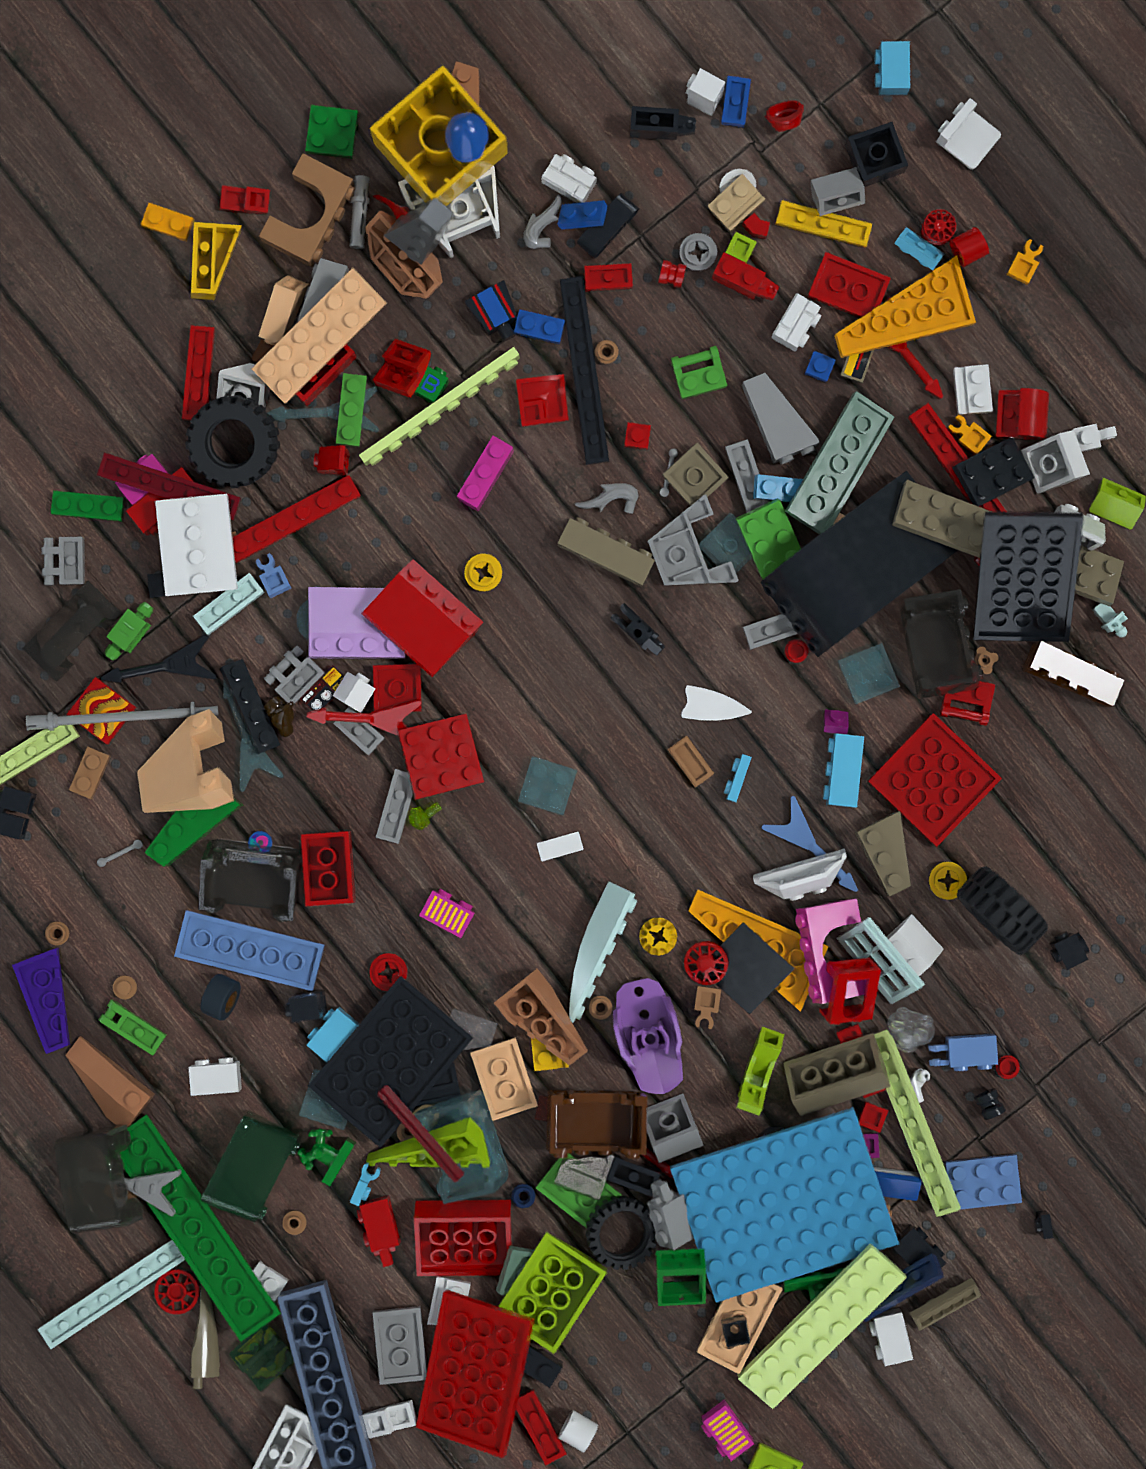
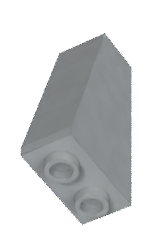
M766 373L743 381L742 388L773 463L780 462L782 465L794 459L793 455L802 453V456L815 451L814 447L819 444L818 438Z

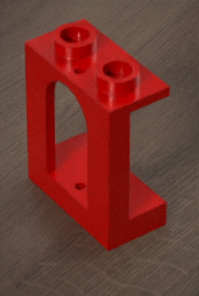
M871 958L828 962L826 971L833 977L829 1007L820 1009L821 1015L829 1024L834 1025L872 1019L881 969ZM867 979L863 1005L844 1006L848 981Z

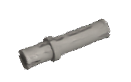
M356 175L354 176L355 190L351 197L353 211L349 247L363 249L365 247L367 205L370 202L368 198L369 177Z

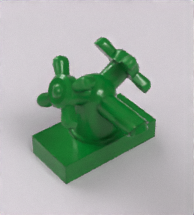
M312 1129L308 1137L316 1136V1143L311 1151L306 1153L302 1147L297 1154L306 1170H311L314 1167L311 1162L314 1159L327 1165L329 1170L321 1182L330 1187L356 1142L348 1137L342 1148L337 1150L325 1143V1137L333 1135L332 1130Z

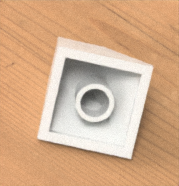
M248 363L220 370L217 399L224 396L238 395L246 399L251 398L255 400L256 404H262L266 407L270 388L252 370L255 364Z

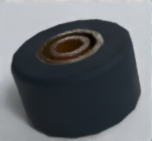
M223 974L215 975L203 993L200 1003L201 1012L219 1021H224L229 1017L237 1004L241 992L240 983Z

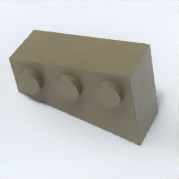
M896 811L854 832L886 896L890 897L911 886L900 811Z

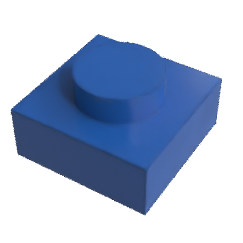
M814 351L805 374L827 382L836 359Z

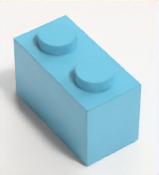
M910 41L881 42L879 49L875 50V64H879V73H875V87H879V95H907L910 89Z
M340 1007L336 1011L331 1008L323 1018L325 1024L320 1029L316 1026L307 1037L310 1039L307 1046L326 1062L331 1059L359 1026V1023Z

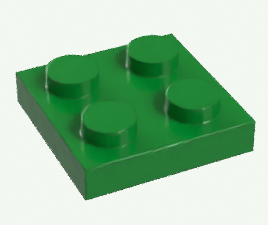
M311 105L306 153L353 159L358 110Z

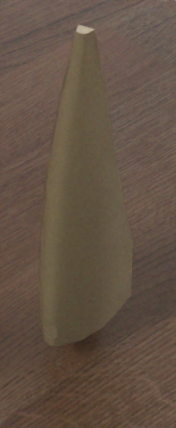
M202 1284L200 1289L199 1317L191 1349L190 1376L193 1378V1389H202L203 1378L220 1376L216 1320L211 1298Z

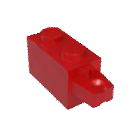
M723 252L712 276V280L753 300L755 296L773 301L779 289L777 284L765 277V272Z
M389 1195L361 1202L357 1215L360 1224L364 1223L366 1232L363 1233L365 1246H370L371 1253L374 1252L375 1256L380 1255L383 1267L393 1265L391 1252L396 1251L395 1246L400 1245L401 1239Z

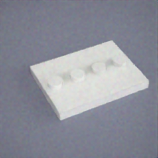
M228 494L155 501L165 596L238 589Z

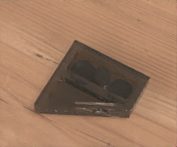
M615 1156L563 1159L554 1184L599 1201Z

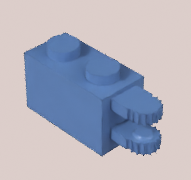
M994 1034L945 1037V1044L928 1045L929 1051L932 1052L946 1050L947 1058L929 1060L930 1066L948 1065L949 1067H954V1071H967L968 1066H977V1069L985 1070L992 1069V1065L998 1064L997 1039Z

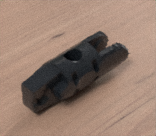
M623 603L620 609L632 622L628 624L617 614H613L610 617L611 620L637 642L644 650L648 648L657 656L665 648V645L658 639L659 635L628 605Z

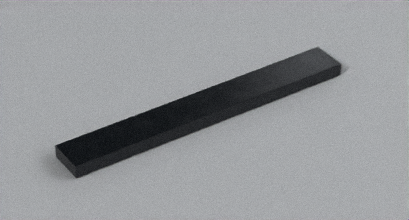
M583 276L560 279L586 465L608 463L609 455Z

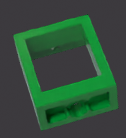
M704 1249L656 1251L658 1306L706 1304ZM698 1275V1281L663 1283V1276Z

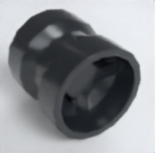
M996 1088L986 1090L974 1097L976 1104L982 1108L981 1114L984 1120L997 1117L1006 1111L1003 1103L998 1100L999 1094Z

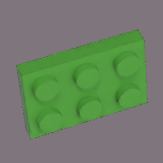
M778 498L735 518L762 580L801 549L782 503Z
M570 1153L567 1158H558L536 1186L538 1191L585 1228H587V1221H590V1213H595L596 1210L594 1208L597 1205L602 1206L603 1200L607 1199L610 1201L611 1197L616 1196L619 1198L621 1195L619 1191Z

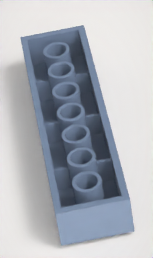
M327 1280L281 1292L277 1298L322 1468L375 1469L376 1462L363 1420L360 1402Z

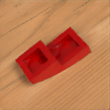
M222 185L219 210L237 213L268 214L270 190L248 186L246 188Z

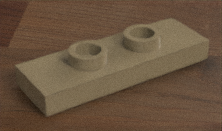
M970 1278L956 1287L949 1288L937 1298L928 1300L923 1306L910 1312V1315L920 1331L981 1297V1294L974 1280Z

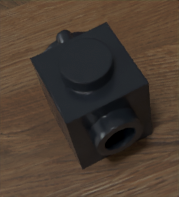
M1067 931L1062 932L1054 937V942L1050 943L1052 947L1050 954L1056 963H1060L1062 969L1069 970L1089 960L1086 955L1090 953L1089 948L1079 932L1076 934H1068Z

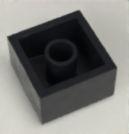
M893 122L849 136L846 140L845 147L853 168L856 167L864 187L903 174L908 167Z

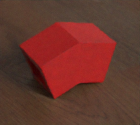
M753 213L743 222L742 226L752 237L766 240L770 222L760 220Z

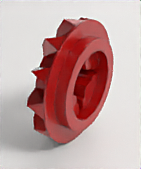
M382 954L370 966L371 981L380 990L388 991L400 976L407 979V966L404 960L396 954ZM386 962H388L391 969L399 970L392 974V982H390L387 975H379V973L386 970Z

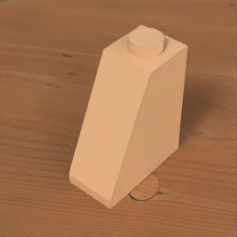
M288 275L275 283L259 333V337L264 338L266 343L275 346L291 330L309 286L308 283Z

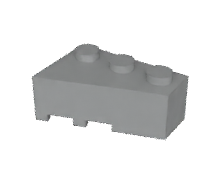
M320 258L319 263L313 267V279L311 285L307 288L305 302L300 311L298 322L349 272L348 266Z

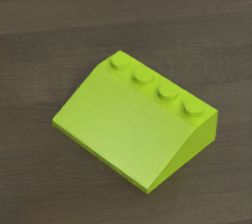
M546 1232L498 1307L534 1318L531 1339L555 1354L606 1275L607 1268L587 1254Z

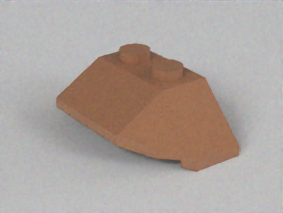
M379 211L365 227L366 234H368L371 260L401 295L429 298L443 283L438 259L431 253L422 265L417 261L411 260L403 250L383 236L395 223L396 219L383 211Z

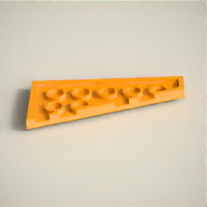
M957 255L836 333L835 340L840 357L844 358L974 325L976 320Z

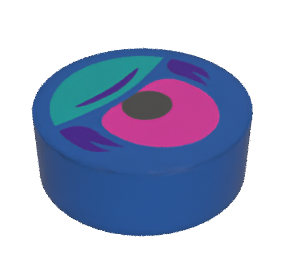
M264 831L253 833L248 841L250 850L257 855L268 853L273 845L271 836Z

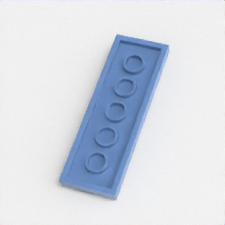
M186 910L174 957L313 991L325 944Z

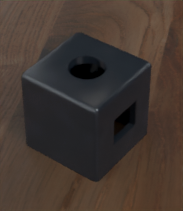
M744 1315L721 1320L727 1348L750 1343ZM736 1324L739 1326L740 1330L738 1333L730 1331L732 1325Z

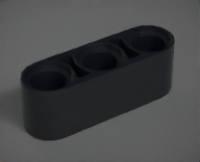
M620 193L607 207L604 225L589 227L578 239L577 244L591 257L597 258L634 218L639 208L623 193Z

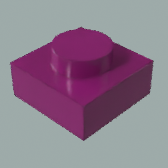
M825 709L823 732L847 735L849 728L848 712Z
M862 1133L870 1158H880L878 1133Z

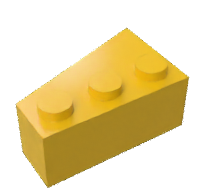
M194 222L191 298L215 300L241 233L242 225Z

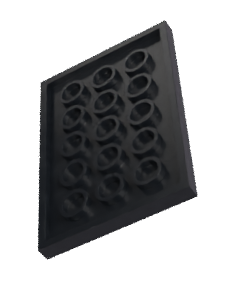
M984 511L973 629L974 640L1069 642L1084 519L1083 513Z
M400 976L309 1083L308 1087L381 1148L400 1126L401 1122L377 1095L379 1090L386 1085L389 1086L406 1107L412 1111L474 1037L403 976Z

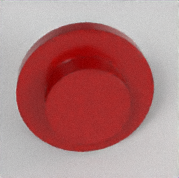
M791 640L785 646V656L793 663H800L806 659L808 647L802 640Z
M1004 1055L998 1059V1064H996L995 1068L998 1075L1002 1078L1012 1079L1019 1073L1020 1065L1015 1057Z

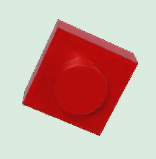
M628 422L624 447L648 450L651 425Z
M865 1101L858 1119L859 1125L880 1133L889 1110Z

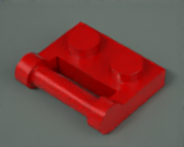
M949 674L940 716H954L977 721L980 725L987 726L996 684ZM951 700L982 706L981 713L952 707L950 705Z

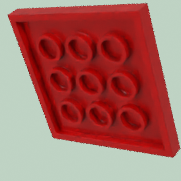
M932 713L867 782L937 847L1002 778L943 721Z

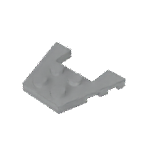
M707 495L699 498L648 540L664 585L732 583L739 581L731 561L712 569L707 568L691 526L693 522L714 515Z

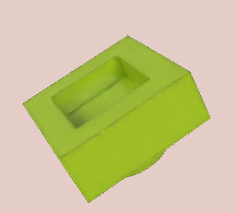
M735 232L725 253L747 263L757 242Z

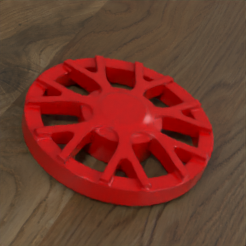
M710 941L695 943L689 948L684 958L686 973L693 981L702 985H712L719 982L728 970L729 963L725 951L718 944ZM701 946H708V953L702 954ZM716 950L721 954L717 959L712 955ZM692 951L699 955L697 960L690 956ZM716 963L724 964V970L716 969ZM689 964H696L698 969L691 971ZM699 971L705 973L703 980L697 977ZM713 971L717 978L711 980L708 973Z
M172 1269L163 1274L158 1279L154 1289L155 1299L160 1308L167 1313L176 1315L191 1310L197 1303L200 1294L197 1279L190 1272L183 1269ZM172 1274L175 1279V1282H173L172 1284H170L166 1278V1276ZM180 1274L187 1276L185 1283L179 1281ZM193 1283L195 1290L187 1291L186 1285ZM159 1286H167V1292H159ZM186 1295L194 1299L191 1304L184 1300ZM166 1296L171 1300L167 1306L161 1301ZM181 1301L182 1309L175 1310V1302Z

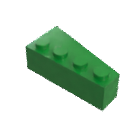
M234 798V801L213 809L175 811L145 853L161 866L168 867L193 845L208 835L215 827L224 822L231 814L240 809L243 804Z

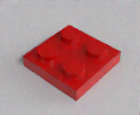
M418 664L373 665L374 711L416 699H421L422 701L421 667ZM422 704L412 712H422Z

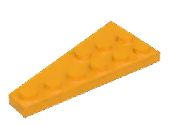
M697 889L688 911L722 942L744 922L794 968L775 989L801 1012L808 996V987L810 985L804 970L805 957L804 952L800 948V933ZM823 944V957L829 947Z

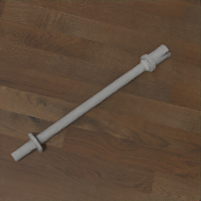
M191 702L190 708L70 716H57L53 712H48L47 715H26L27 731L36 729L54 731L55 728L61 725L184 718L208 709L215 715H218V706L195 707V703Z

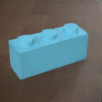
M833 734V738H829L828 752H831V762L826 763L825 776H829L828 785H824L823 799L827 800L826 805L857 807L864 736Z

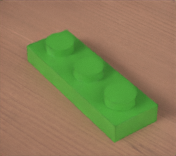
M343 373L336 445L360 446L367 376Z

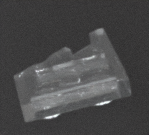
M455 1008L452 1009L450 1017L474 1037L464 1050L491 1046L498 1025L497 1022Z

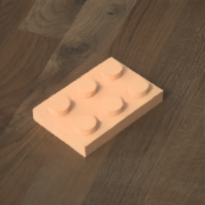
M516 1037L470 1052L492 1121L538 1106Z

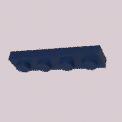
M931 1253L902 1270L906 1275V1279L863 1321H869L943 1278L944 1275L937 1256Z

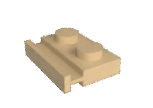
M741 174L708 205V208L729 232H732L765 201V198Z

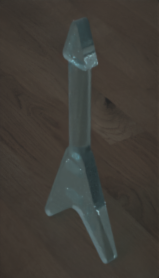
M376 387L365 390L364 405L377 392ZM340 401L327 408L285 410L282 406L268 412V415H272L274 420L285 422L286 419L329 417L338 421ZM363 415L361 428L378 433L379 428Z
M224 680L223 697L228 700L241 737L240 791H245L254 770L258 768L283 778L282 772L265 752L259 755L256 754Z

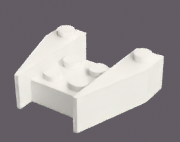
M494 166L446 206L454 214L439 242V246L450 258L454 256L449 242L491 225L496 238H500ZM405 179L398 182L405 203L410 210H416L425 203Z

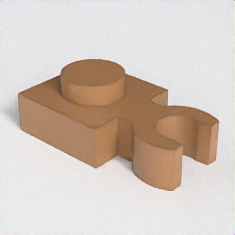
M697 986L694 1010L701 1012L695 1019L696 1027L700 1026L702 1019H707L709 1021L708 1029H712L714 1022L711 1012L718 1013L721 989Z

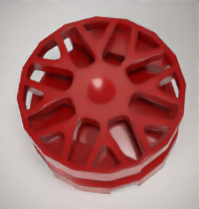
M941 209L930 212L921 226L923 239L933 246L945 245L951 240L956 231V221L953 215Z

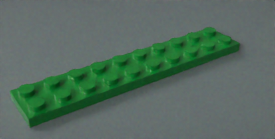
M146 1114L109 1140L107 1144L130 1178L181 1170V1174L162 1187L163 1195L176 1211L173 1216L166 1214L149 1202L147 1203L240 1342L281 1314V1311L150 1117Z

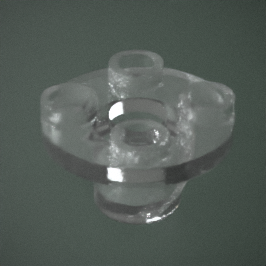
M905 1007L898 1008L895 1013L890 1015L887 1022V1030L896 1039V1047L906 1053L914 1052L918 1046L928 1044L933 1039L935 1033L934 1020L931 1016L910 1011Z

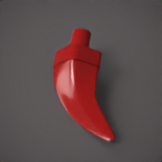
M373 195V198L390 207L396 220L411 211L408 207L398 205L383 196Z

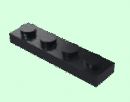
M240 659L219 668L256 754L259 755L280 746V742L244 660Z

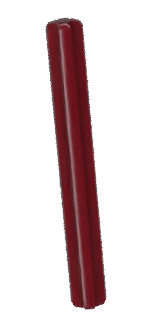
M386 1085L377 1093L379 1098L454 1183L459 1181L464 1176L461 1168L389 1086Z

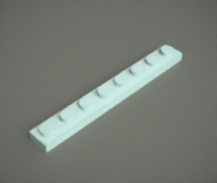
M170 1240L41 1326L38 1331L49 1348L52 1349L184 1261L185 1258L175 1243Z

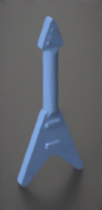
M791 796V821L789 824L762 825L763 830L810 850L816 857L826 854L816 844L795 796ZM840 868L836 875L840 880L839 884L857 892L858 888L851 873L848 872L846 874Z

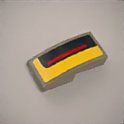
M874 350L846 357L840 376L863 383Z

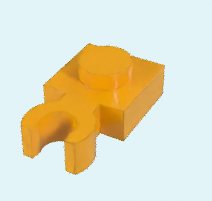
M1031 239L1024 245L1025 254L1020 252L1016 254L1006 274L1026 285L1029 284L1039 264L1034 258L1039 256L1043 250V246L1040 245L1037 251H1032L1030 249Z
M957 415L955 419L960 422V428H955L950 424L948 430L953 434H960L961 438L958 442L971 453L977 455L992 436L975 422L969 427L966 425L965 418Z

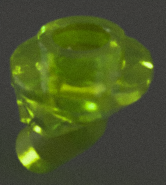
M435 802L424 811L420 806L412 808L409 815L410 824L418 830H423L429 826V818L439 812L442 807L438 802Z

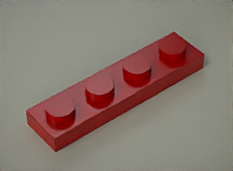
M190 326L182 410L183 420L191 421L192 417L198 413V410L209 402L215 339L214 327Z

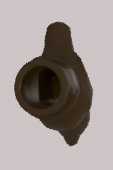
M276 696L266 703L264 709L267 711V715L271 717L272 724L278 729L279 734L283 737H288L293 733L294 713L292 707L294 702L291 701L286 704L284 700Z

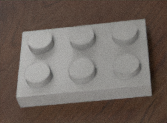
M421 1306L373 1311L380 1385L425 1380L427 1363Z

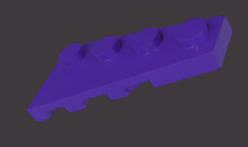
M59 948L12 965L45 1053L47 1054L70 1045Z

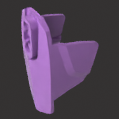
M644 978L624 983L617 991L616 1009L613 1011L614 1030L621 1056L627 1061L628 1066L633 1071L641 1091L665 1094L677 1087L683 1080L680 1052L682 1039L671 998L666 996L658 981ZM640 986L643 988L642 996L635 994L634 989ZM641 1010H647L649 1015L646 1018L641 1017Z

